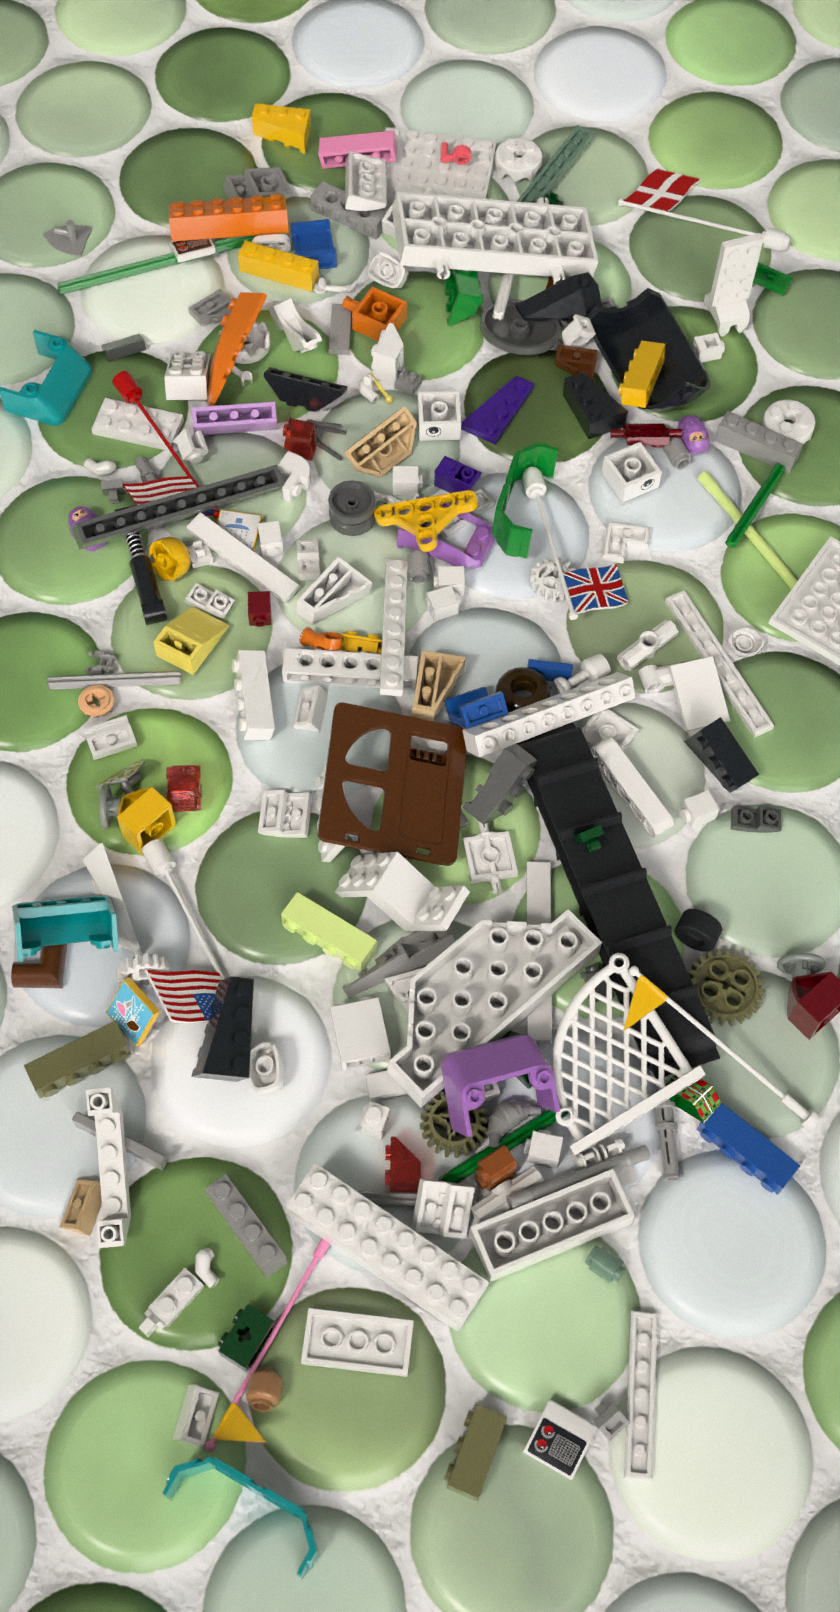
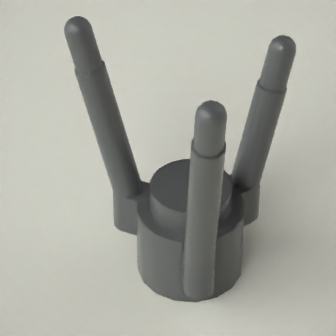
M311 419L306 420L303 427V435L307 436V441L314 443L338 460H342L340 455L316 440V438H321L324 431L346 434L345 430L337 429L342 428L343 425Z

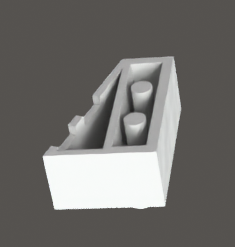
M338 556L297 600L295 612L313 625L368 596L372 582Z

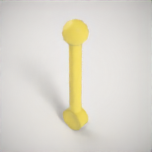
M373 377L374 384L384 395L388 404L393 403V397L389 396L376 378Z

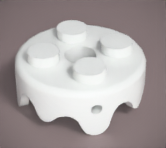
M512 138L502 142L495 152V165L498 177L503 178L505 174H508L515 182L523 178H527L529 182H532L536 178L538 169L542 166V152L539 146L533 141L524 138Z
M263 321L261 323L254 322L245 342L250 343L243 345L234 362L250 364L261 360L267 355L271 346L270 331H268Z
M780 400L767 408L761 425L804 444L806 441L811 440L815 428V417L812 411L803 403L794 400ZM790 419V420H792L794 423L791 424V423H789V422H785L784 420Z

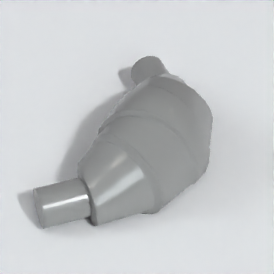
M515 1099L498 1104L488 1117L487 1136H489V1146L493 1148L498 1147L500 1137H503L504 1134L514 1129L522 1121L527 1120L528 1115L539 1116L541 1114V1107L532 1106L530 1103Z

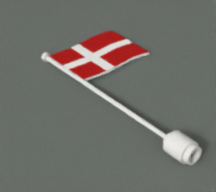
M656 169L649 174L635 192L625 200L620 198L618 206L621 207L625 205L749 236L758 234L671 213L670 211L683 200L692 187L701 182V179L661 169ZM772 228L763 231L761 235L764 238V248L780 252L781 250H787L791 235L786 234L785 231Z

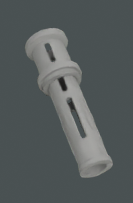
M665 1101L653 1108V1110H656L657 1118L655 1130L660 1134L664 1180L667 1181L680 1179L674 1133L677 1131L678 1126L674 1122L673 1108H675V1102Z

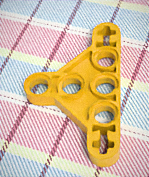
M466 490L381 505L375 509L374 516L377 524L380 526L398 525L415 535L419 549L429 552L437 546V534L458 514L475 510L478 507V500L475 492ZM446 502L452 503L449 507H442ZM424 506H431L429 510L421 511ZM405 509L410 510V512L405 515L400 514L401 511ZM425 522H432L428 527H421ZM426 538L432 539V541L427 544L422 543V541Z

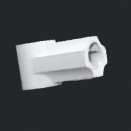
M647 665L639 670L638 674L645 693L654 694L666 686L673 685L669 667L672 665L658 668L656 665Z

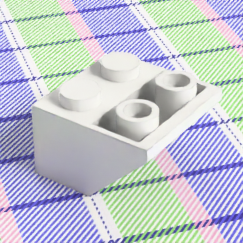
M389 323L386 330H382L379 342L372 347L371 356H373L371 369L376 380L394 386L395 381L404 368V344L394 324Z

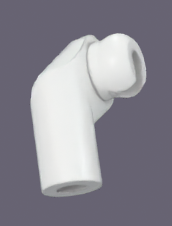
M366 374L360 381L359 391L365 398L375 404L379 400V395L372 390L374 378Z
M88 458L84 463L87 469L100 477L111 474L116 470V463L114 461L106 460L97 463Z

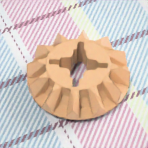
M102 685L87 687L78 698L80 710L86 716L89 715L93 718L100 715L104 717L105 713L112 711V706L115 704L112 691ZM94 696L98 701H100L99 707L96 706V704H93Z

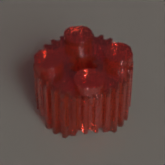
M178 765L167 767L166 780L169 779L167 781V801L171 804L173 812L201 811V766Z

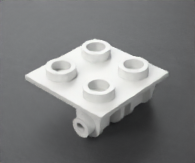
M616 1135L595 1144L586 1151L579 1153L578 1156L572 1153L571 1157L577 1170H581L623 1154L625 1145L623 1140H619ZM631 1166L615 1171L622 1188L638 1182Z

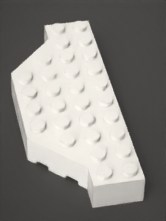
M569 909L551 924L531 925L526 924V922L507 921L506 923L492 922V920H481L410 979L406 1047L388 1061L387 1072L420 1108L423 1107L445 1088L441 1062L446 1054L500 1040L599 954L602 942Z

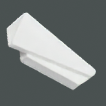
M100 843L83 859L85 866L94 879L91 881L95 895L109 896L112 901L117 919L118 948L121 949L123 947L141 956L142 952L104 845Z

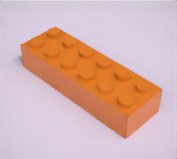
M272 194L270 197L254 195L246 199L233 197L231 200L215 198L204 202L203 200H193L191 203L175 201L169 204V225L172 242L289 233L285 196L280 194Z

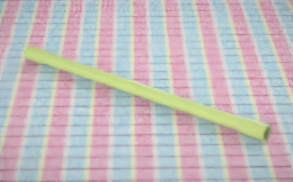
M702 472L697 478L699 482L712 494L737 524L742 513L721 490L709 472ZM750 524L744 534L792 590L798 580Z

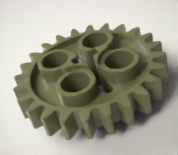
M717 949L715 956L708 951L706 958L700 955L698 963L693 962L692 970L688 971L693 985L697 984L698 997L706 1015L711 1016V1024L715 1019H719L720 1026H723L725 1020H728L729 1025L733 1026L735 1019L742 1024L744 1017L751 1019L752 1012L757 1013L758 1005H761L763 1002V998L760 996L764 995L765 989L760 987L763 986L765 981L758 979L761 971H753L756 964L748 965L747 956L742 960L739 959L738 951L734 956H731L729 949H727L725 955H722L720 949ZM717 969L721 971L723 975H715L712 972V970ZM740 978L744 980L745 984H738L735 979ZM723 985L727 986V990L722 988ZM704 990L712 991L715 996L710 997L706 995ZM727 999L735 1000L738 1005H730Z

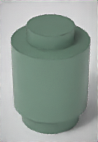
M595 1246L585 1261V1264L589 1266L592 1272L609 1283L613 1280L618 1282L626 1269L622 1266L624 1261L604 1247L599 1248Z

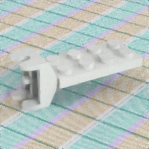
M761 233L725 241L721 244L711 293L705 294L704 306L711 312L718 325L717 330L721 337H724L733 325H735L739 333L748 325L750 313L746 298L750 296L764 240Z

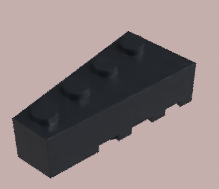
M231 976L219 981L211 1008V1017L209 1023L206 1024L205 1037L202 1047L199 1048L198 1061L191 1077L234 1082L249 1078L254 979Z

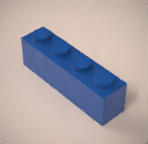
M723 1103L717 1107L705 1123L700 1122L697 1128L700 1136L705 1141L713 1142L720 1148V1152L726 1158L734 1159L740 1164V1168L746 1174L754 1175L761 1181V1185L771 1193L775 1192L778 1195L801 1166Z

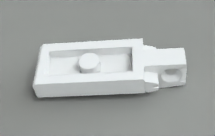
M184 1268L144 1313L147 1318L139 1326L140 1330L149 1337L157 1327L161 1330L166 1326L169 1327L204 1289V1285Z

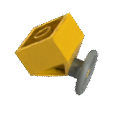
M106 783L101 786L99 812L102 828L108 830L111 827L112 816H117L123 838L141 855H143L142 848L147 843L155 839H161L176 826L171 804L153 787L131 792L122 798H112L110 786Z

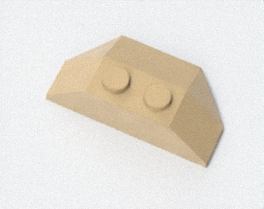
M404 406L352 444L344 452V455L356 471L382 477L393 466H396L411 454L417 422L406 406Z

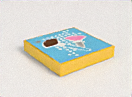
M129 977L122 981L105 1013L113 1022H117L120 1030L137 1047L144 1042L161 1011Z

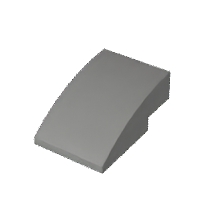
M280 167L245 169L244 175L225 176L223 185L228 200H231L233 197L246 199L254 195L270 197L272 194H280L285 196V200L293 195Z

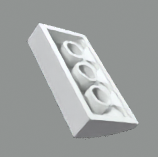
M349 151L345 164V209L370 211L385 208L387 204L386 159Z

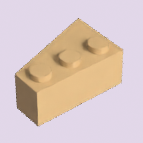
M422 650L411 717L435 722L445 705L444 700L449 698L464 672L466 657Z

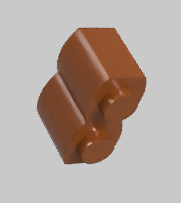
M502 1145L477 1162L478 1168L476 1169L477 1175L474 1176L481 1189L486 1188L490 1192L515 1175L517 1163L505 1145Z

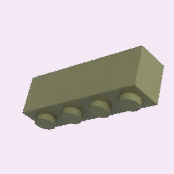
M114 1021L25 1064L24 1067L39 1098L50 1097L56 1094L58 1089L66 1085H75L81 1081V1078L89 1074H97L111 1063L122 1062L131 1052L117 1022Z

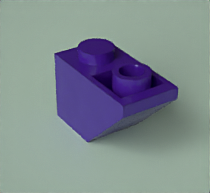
M444 456L435 469L434 486L449 493L472 490L481 477L482 472Z

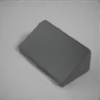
M140 334L101 345L108 362L146 350L145 341Z

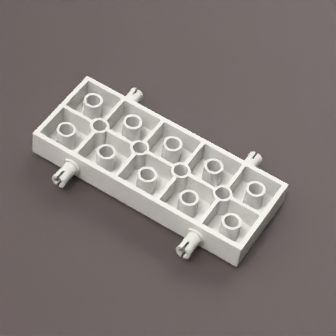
M427 188L424 194L396 191L392 213L400 265L437 268V276L442 279L441 273H443V279H447L450 276L449 269L553 277L554 285L565 280V278L589 272L592 277L594 276L598 257L586 207L551 205L546 197L545 203L543 197L539 198L537 203L436 195L437 192L434 188H432V193L431 188Z

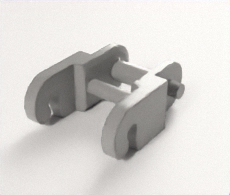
M95 650V654H93V651H89L88 656L100 659V662L96 667L92 666L91 670L89 667H85L86 673L96 675L114 672L112 662L117 659L115 655L105 654V651ZM103 661H108L107 666H102Z

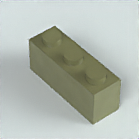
M476 1405L474 1411H468L463 1425L468 1427L465 1438L459 1436L454 1453L459 1455L455 1465L449 1464L444 1480L449 1481L447 1489L478 1501L507 1416L480 1405Z

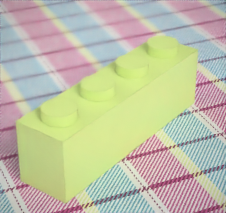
M298 892L281 913L282 924L285 929L291 933H299L311 945L317 944L323 948L322 950L327 955L338 957L343 960L342 962L345 966L352 970L356 968L362 971L377 951L376 939Z

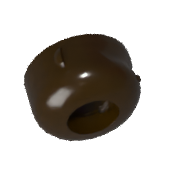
M518 667L508 670L500 677L495 693L503 692L509 713L551 697L552 687L547 679L537 670L528 667ZM526 690L532 696L522 698L516 696L514 692Z

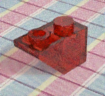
M391 1137V1145L385 1146V1160H390V1170H385V1185L390 1186V1191L418 1192L421 1178V1162L397 1137Z

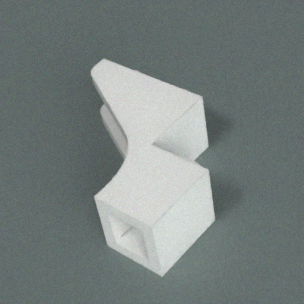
M292 299L268 308L277 330L284 329L293 352L300 350L301 353L318 347L316 343L322 341L320 334L300 317Z

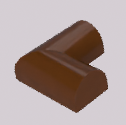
M67 944L41 946L40 962H13L11 969L12 986L14 988H62Z

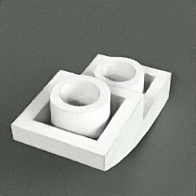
M195 583L185 598L184 603L207 614L225 618L235 600L218 590L212 592Z

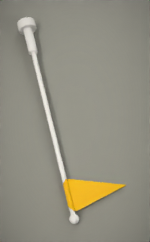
M632 966L629 969L630 975L637 976L638 979L623 1032L666 1001L781 1097L780 1101L801 1117L800 1124L803 1127L811 1130L817 1125L821 1115L813 1108L810 1110L805 1109L788 1093L784 1094L669 998L662 990L639 972L638 967Z

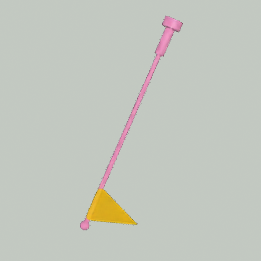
M321 1238L312 1256L314 1258L211 1440L205 1443L207 1451L211 1452L215 1449L216 1440L267 1443L237 1403L248 1385L250 1374L258 1368L317 1261L321 1260L330 1244Z

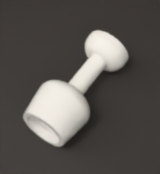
M600 653L582 661V671L568 680L563 677L554 679V684L559 694L571 690L573 686L585 679L592 682L607 676L611 672V668L606 658Z

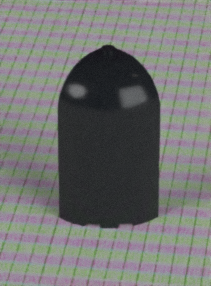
M647 288L636 298L626 302L627 306L618 309L617 306L608 308L595 306L586 316V318L590 319L596 334L592 338L619 385L624 383L625 372L629 371L630 360H633L635 348H639L641 341L665 344V361L646 408H638L650 411L675 409L694 401L710 388L711 382L707 371L659 292Z

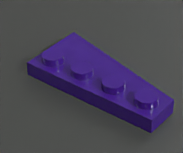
M515 376L461 422V430L496 445L533 391L534 383Z

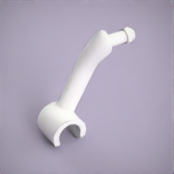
M320 278L318 283H315L314 289L318 294H324L325 291L348 293L355 290L354 287L358 285V282L354 281L352 285L332 286L326 285L327 281L324 278Z
M233 366L231 372L240 377L242 386H245V380H249L253 384L251 372H242L236 366Z

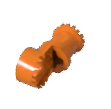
M306 627L303 629L299 639L304 647L311 646L322 650H328L329 648V651L331 649L338 651L342 647L343 636L335 632L317 633L312 628Z

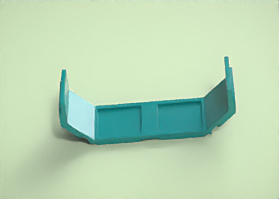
M207 1456L204 1461L196 1459L174 1466L167 1478V1485L162 1492L171 1501L184 1478L215 1469L302 1520L309 1551L296 1574L303 1579L307 1570H311L318 1557V1551L312 1527L310 1524L308 1525L309 1518L305 1510L266 1487L262 1489L256 1485L254 1480L215 1457L210 1458Z

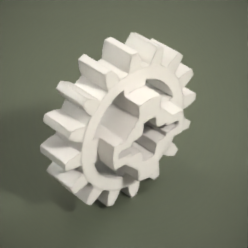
M554 557L549 562L544 558L543 564L537 562L536 568H532L530 576L532 590H537V596L543 594L544 600H547L549 597H552L553 602L556 601V597L564 600L565 594ZM563 559L559 560L563 573L576 570L575 568L570 569V562L563 564Z
M148 953L141 957L137 954L131 958H126V962H120L119 967H116L118 984L122 983L124 979L130 977L141 990L146 987L151 989L153 986L145 970L170 972L169 961H165L164 956L158 958V954L148 955Z

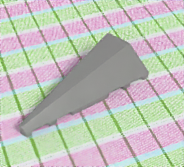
M449 929L447 931H415L405 938H400L375 959V966L367 972L362 970L358 973L359 978L349 985H344L342 988L349 998L383 983L385 978L406 973L433 961L455 943L456 940Z

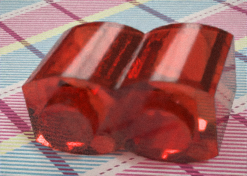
M290 418L288 424H284L283 436L286 437L284 449L287 452L290 451L306 460L312 461L316 451L315 423Z

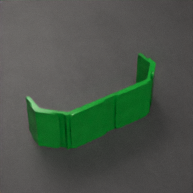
M539 442L525 447L522 451L518 450L517 454L515 453L506 477V483L503 485L495 509L492 528L493 538H496L497 544L508 556L527 559L532 529L514 525L505 514L515 481L522 479L524 470L529 467H536L542 472L543 476L553 478L559 448Z

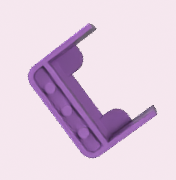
M519 1034L450 1052L442 1059L441 1070L451 1128L466 1137L472 1136L468 1111L480 1107L485 1099L483 1085L528 1074L529 1082L536 1091L538 1106L555 1113L560 1111L553 1070L535 1040L530 1036Z

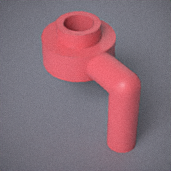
M442 142L440 160L442 163L454 161L457 164L464 165L471 161L472 151L466 145H458L454 147L453 153L448 154V143Z

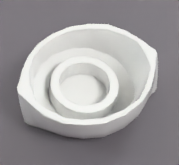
M741 627L733 631L726 647L734 654L746 658L762 651L765 641L757 630L750 627Z

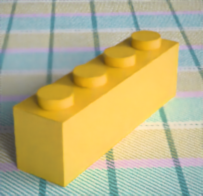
M249 241L243 243L238 253L240 272L310 292L314 290L315 283L319 280V262Z
M641 341L639 348H635L633 360H630L629 371H626L624 375V383H620L619 396H622V405L646 408L665 361V344Z

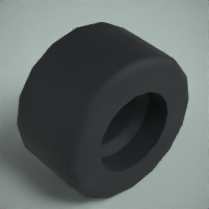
M687 909L683 912L674 932L676 937L686 946L697 951L708 952L714 949L723 929L721 923L711 914L698 909Z

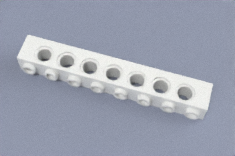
M616 672L509 712L508 715L463 729L466 749L468 752L482 757L635 699L632 677Z

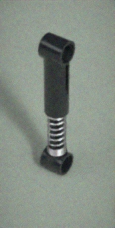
M136 505L115 509L114 511L116 512ZM140 532L127 535L124 539L126 540L131 559L129 565L140 599L145 623L149 625L166 621L168 619L164 603L160 596L151 559L145 554L146 550L144 549L143 540H141L142 536Z

